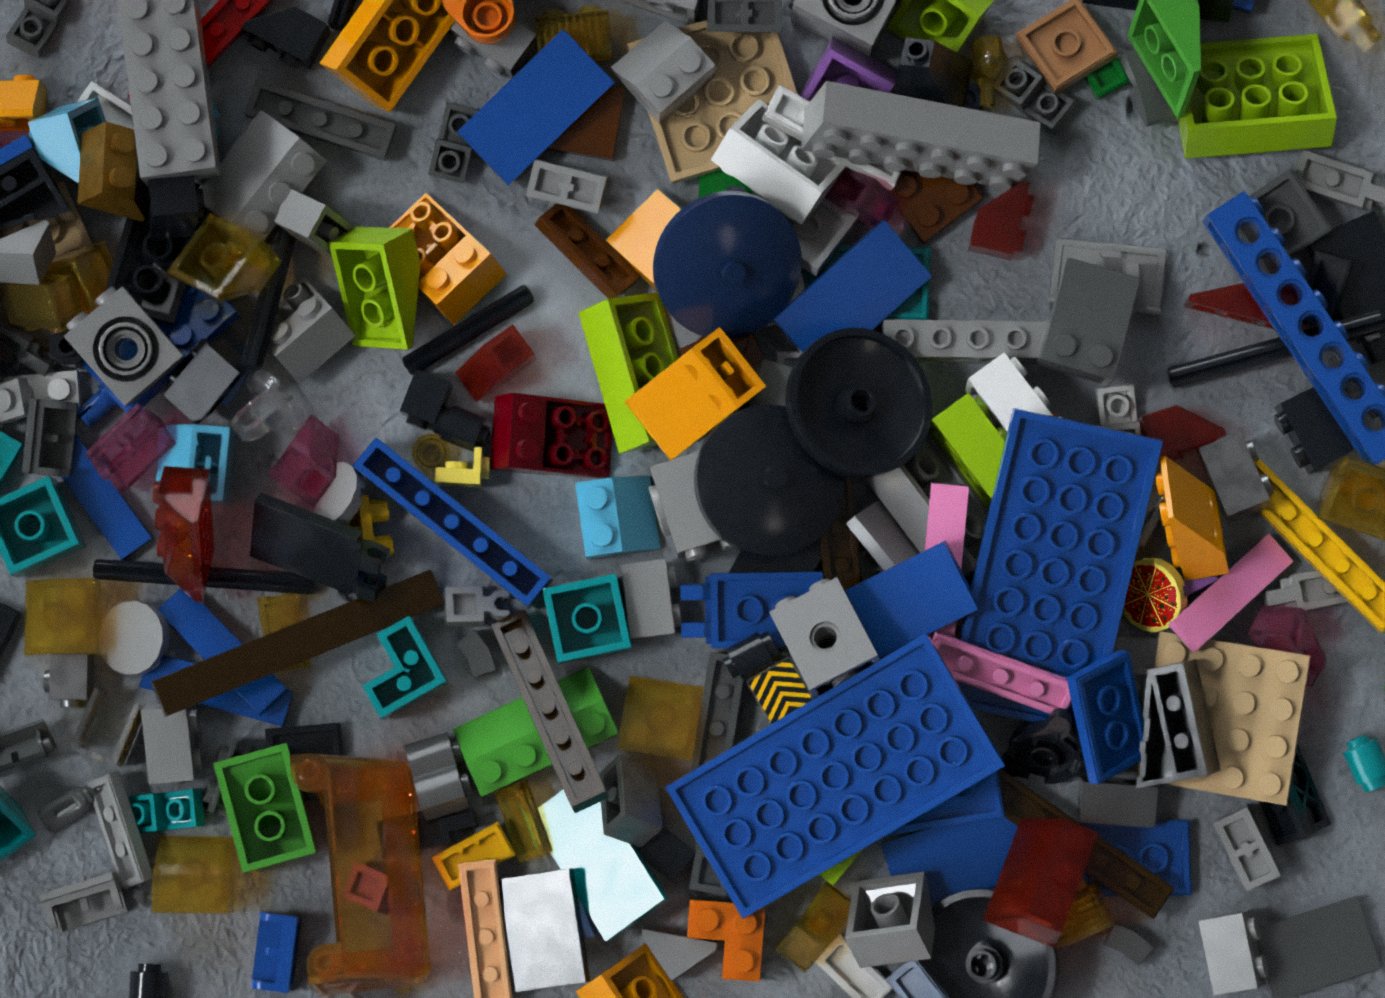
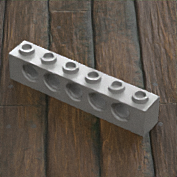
M884 320L882 334L891 337L903 345L918 363L989 364L1005 352L1009 359L1016 357L1021 364H1037L1049 321Z

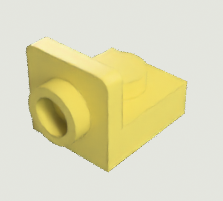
M475 447L473 469H467L466 462L446 461L445 468L436 467L435 483L438 486L482 488L483 479H489L490 457L484 456L482 447Z

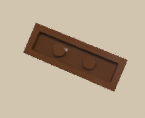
M556 203L541 215L534 224L608 299L620 297L640 278L570 206Z

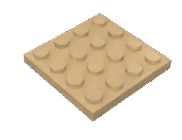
M707 20L678 28L691 37L716 66L715 76L661 123H658L648 112L671 185L721 170L717 164L711 161V158L730 127L758 99L769 105L779 85L798 94L778 32H707ZM643 39L627 43L628 52Z
M1160 631L1154 668L1197 659L1221 771L1207 776L1164 784L1287 806L1311 655L1209 639L1197 651L1192 653L1176 633ZM1139 762V768H1138L1137 777L1139 776V773H1140V762Z

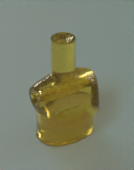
M989 35L979 37L971 43L973 51L971 78L975 83L979 84L980 107L995 106L994 80L1002 72L1008 61L1007 54L1004 52L1002 37Z

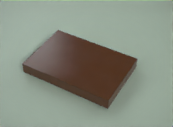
M612 85L546 150L613 161L625 87Z

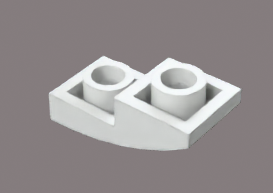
M1126 383L1095 387L1099 426L1141 435L1140 423L1137 421L1134 384Z

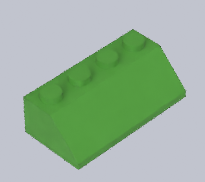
M589 667L558 680V684L588 749L620 735ZM523 697L453 729L464 760L481 797H486L553 766Z

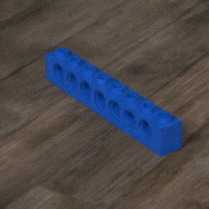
M1243 191L1207 214L1202 223L1367 468L1371 469L1385 460V387L1381 383H1374L1368 374L1370 367L1364 356L1358 351L1354 353L1346 341L1349 339V336L1343 325L1338 320L1333 322L1325 309L1328 308L1326 300L1317 289L1312 291L1304 279L1307 277V274L1301 263L1296 258L1291 260L1283 248L1286 246V243L1281 233L1275 227L1270 229L1262 217L1265 215V212L1260 202L1254 196L1249 198L1247 193ZM1241 227L1252 229L1256 235V242H1243L1238 235V229ZM1262 258L1272 259L1277 266V272L1275 274L1264 273L1259 266V260ZM1282 289H1291L1296 293L1298 297L1296 305L1290 306L1281 300L1280 292ZM1302 321H1314L1319 329L1318 336H1307L1302 331ZM1324 351H1333L1338 355L1340 360L1338 368H1330L1325 365L1322 359ZM1345 382H1353L1358 385L1361 392L1359 399H1350L1345 395L1343 389ZM1366 413H1374L1379 416L1382 422L1379 431H1373L1366 426Z

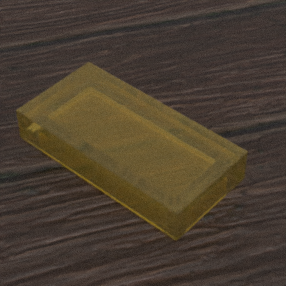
M528 780L494 792L519 863L553 851Z

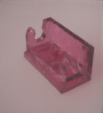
M137 403L85 452V455L90 459L104 480L110 478L115 488L124 493L167 453L176 442L161 418Z

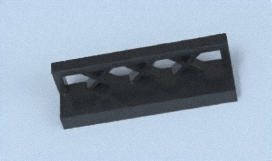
M1298 743L1293 771L1299 782L1297 787L1291 781L1288 805L1259 801L1277 846L1304 838L1331 825ZM1306 805L1310 807L1315 819L1313 824H1310L1305 812Z

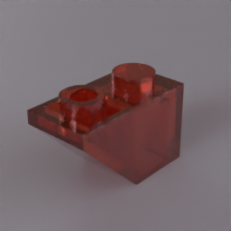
M1022 181L978 209L974 219L968 251L1010 261L1015 251H1022L1026 230L1020 229L1023 215L1029 217L1034 195L1028 194L1030 183Z
M512 324L484 344L455 374L476 403H478L537 359L532 349Z
M1178 405L1150 413L1137 420L1140 423L1141 435L1162 440L1160 456H1166L1173 462L1184 459L1182 452L1196 448L1197 453H1199V448L1226 436L1223 427Z

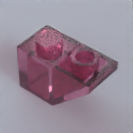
M310 415L268 476L315 508L336 478L339 434L313 415Z
M1262 605L1248 632L1254 645L1311 655L1307 686L1313 687L1319 673L1323 671L1327 659L1303 608Z

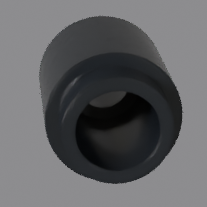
M68 328L61 329L51 337L49 342V351L52 358L69 369L83 367L82 364L86 361L74 348L71 352L64 353V349L69 343L64 335L70 330Z
M443 405L436 420L433 433L440 435V439L474 452V448L477 446L484 448L491 427L486 425L487 417L455 405L452 408Z
M765 631L760 635L756 632L726 648L729 656L724 658L723 661L733 679L740 676L745 682L774 666V661L782 656L769 632Z
M139 963L138 971H130L129 998H167L168 972L161 971V964Z

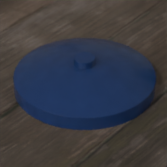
M741 191L711 193L683 207L664 228L656 245L653 258L655 288L661 302L671 316L689 331L705 337L720 327L729 339L754 333L771 323L791 301L798 286L802 268L799 240L787 218L767 200Z

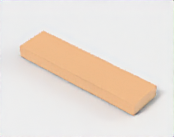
M494 858L458 863L474 998H513L497 860Z

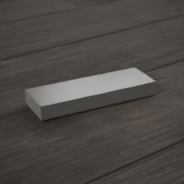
M120 772L109 773L88 782V787L92 788V790L99 786L103 788L101 792L96 795L94 794L93 803L122 890L153 879L154 876Z

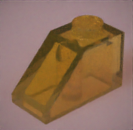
M826 881L776 948V951L806 973L824 952L847 919L851 900Z

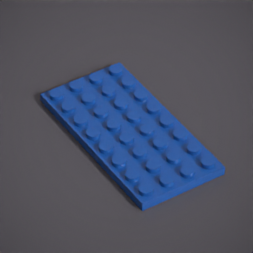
M1013 408L971 585V590L980 609L964 616L959 640L1065 678L1112 654L1163 441ZM956 680L974 710L1030 722L1045 720L1050 716L1049 713ZM1071 702V705H1070L1068 711H1069V712L1071 713V715H1072V726H1073L1075 729H1077L1076 720H1075L1074 711H1073L1072 702Z
M926 632L665 788L741 917L745 918L1003 768L1006 764Z

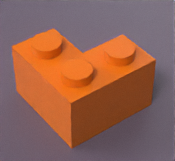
M690 899L687 938L724 941L722 979L760 982L765 906L742 918L733 902Z

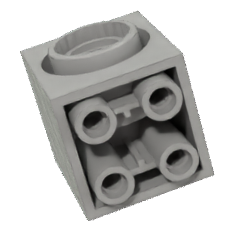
M791 0L788 7L792 9L791 22L828 41L833 36L870 58L901 0H854L859 5L850 6L844 2L846 0Z
M112 286L95 300L99 306L89 315L82 311L66 325L70 331L64 337L122 404L130 406L186 357L127 289L121 287L116 290ZM132 339L137 344L138 351L133 359L125 361L119 355V346L123 341Z
M699 451L650 467L654 485L648 487L662 534L664 537L671 536L678 559L686 557L687 562L709 556L708 549L720 545L723 551L734 548L723 541L710 528L699 509L694 490V470Z
M837 577L832 580L822 579L810 586L809 592L797 598L789 596L782 599L775 605V609L769 612L813 699L880 660Z

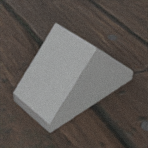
M46 219L0 239V282L40 285L56 254L50 224Z
M647 928L642 929L641 937L671 981L716 951V941L687 938L684 935Z

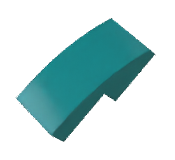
M202 788L128 797L139 833L205 826Z

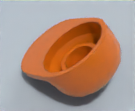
M442 0L447 13L477 43L486 45L499 43L506 39L514 30L517 17L512 0Z

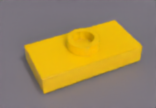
M498 821L433 856L432 859L450 891L460 885L458 863L496 858L498 865L515 856L516 852Z

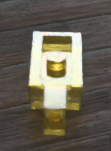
M1308 0L1337 37L1342 35L1347 41L1353 39L1363 52L1370 49L1382 38L1371 23L1374 19L1360 0Z

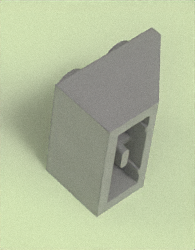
M303 277L297 283L290 285L281 296L268 349L300 384L356 335L306 278Z

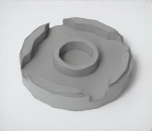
M346 462L330 464L319 471L309 482L301 498L300 507L347 524L361 506L363 498L360 497L361 488L365 490L364 478L359 471Z
M142 601L122 602L113 607L103 619L99 631V649L104 661L114 671L124 675H145L154 670L161 663L162 660L160 659L163 656V652H167L169 646V627L164 615L158 609H154L151 605Z

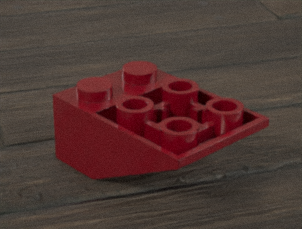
M521 393L495 396L490 470L522 474L609 478L612 427L605 404Z

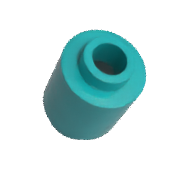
M1364 734L1347 741L1348 749L1342 753L1356 785H1361L1364 793L1384 786L1385 755L1378 739L1373 738L1369 740L1368 735Z

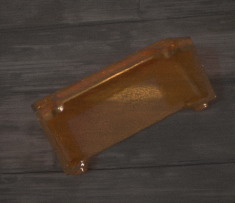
M312 753L290 755L293 782L302 791L315 793L319 798L320 805L325 807L336 943L317 946L308 956V985L318 996H328L421 984L430 974L431 959L415 785L409 766L405 762L395 759Z

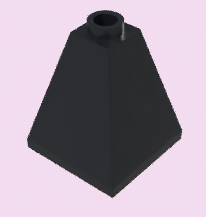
M905 38L892 94L964 107L973 61L935 40Z

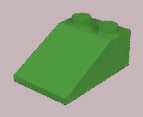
M1139 0L1127 37L1176 118H1182L1185 115L1201 72L1200 11L1198 0Z
M287 743L213 763L242 873L319 852L310 816Z

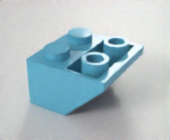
M198 424L161 425L154 499L229 506L236 432L230 427Z

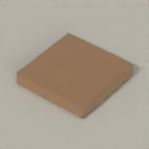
M1081 0L1066 2L1015 34L1017 42L1039 73L1044 77V80L1055 95L1118 57L1116 49Z

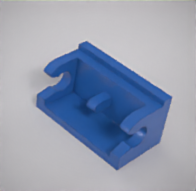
M260 912L250 987L283 993L293 991L302 916Z

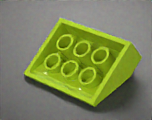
M1318 34L1200 43L1201 72L1185 115L1178 119L1185 159L1332 147L1337 116Z

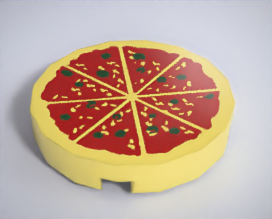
M1152 557L1150 559L1143 558L1134 561L1122 613L1131 624L1143 631L1159 632L1170 628L1168 624L1187 607V596L1184 597L1183 587L1185 584L1182 576L1173 565L1161 558Z

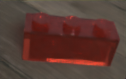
M164 466L161 480L154 482L152 492L153 504H159V508L156 509L155 530L161 531L157 542V556L163 557L164 573L195 602L203 603L215 551L209 469Z
M1021 819L983 921L1055 948L1066 923L1098 832L1065 819Z

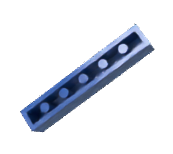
M377 437L374 438L352 465L365 478L528 609L542 595V589L547 588L553 581L548 574Z

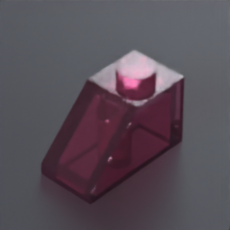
M847 167L824 197L857 217V223L871 229L881 220L888 222L900 204V201L875 178Z

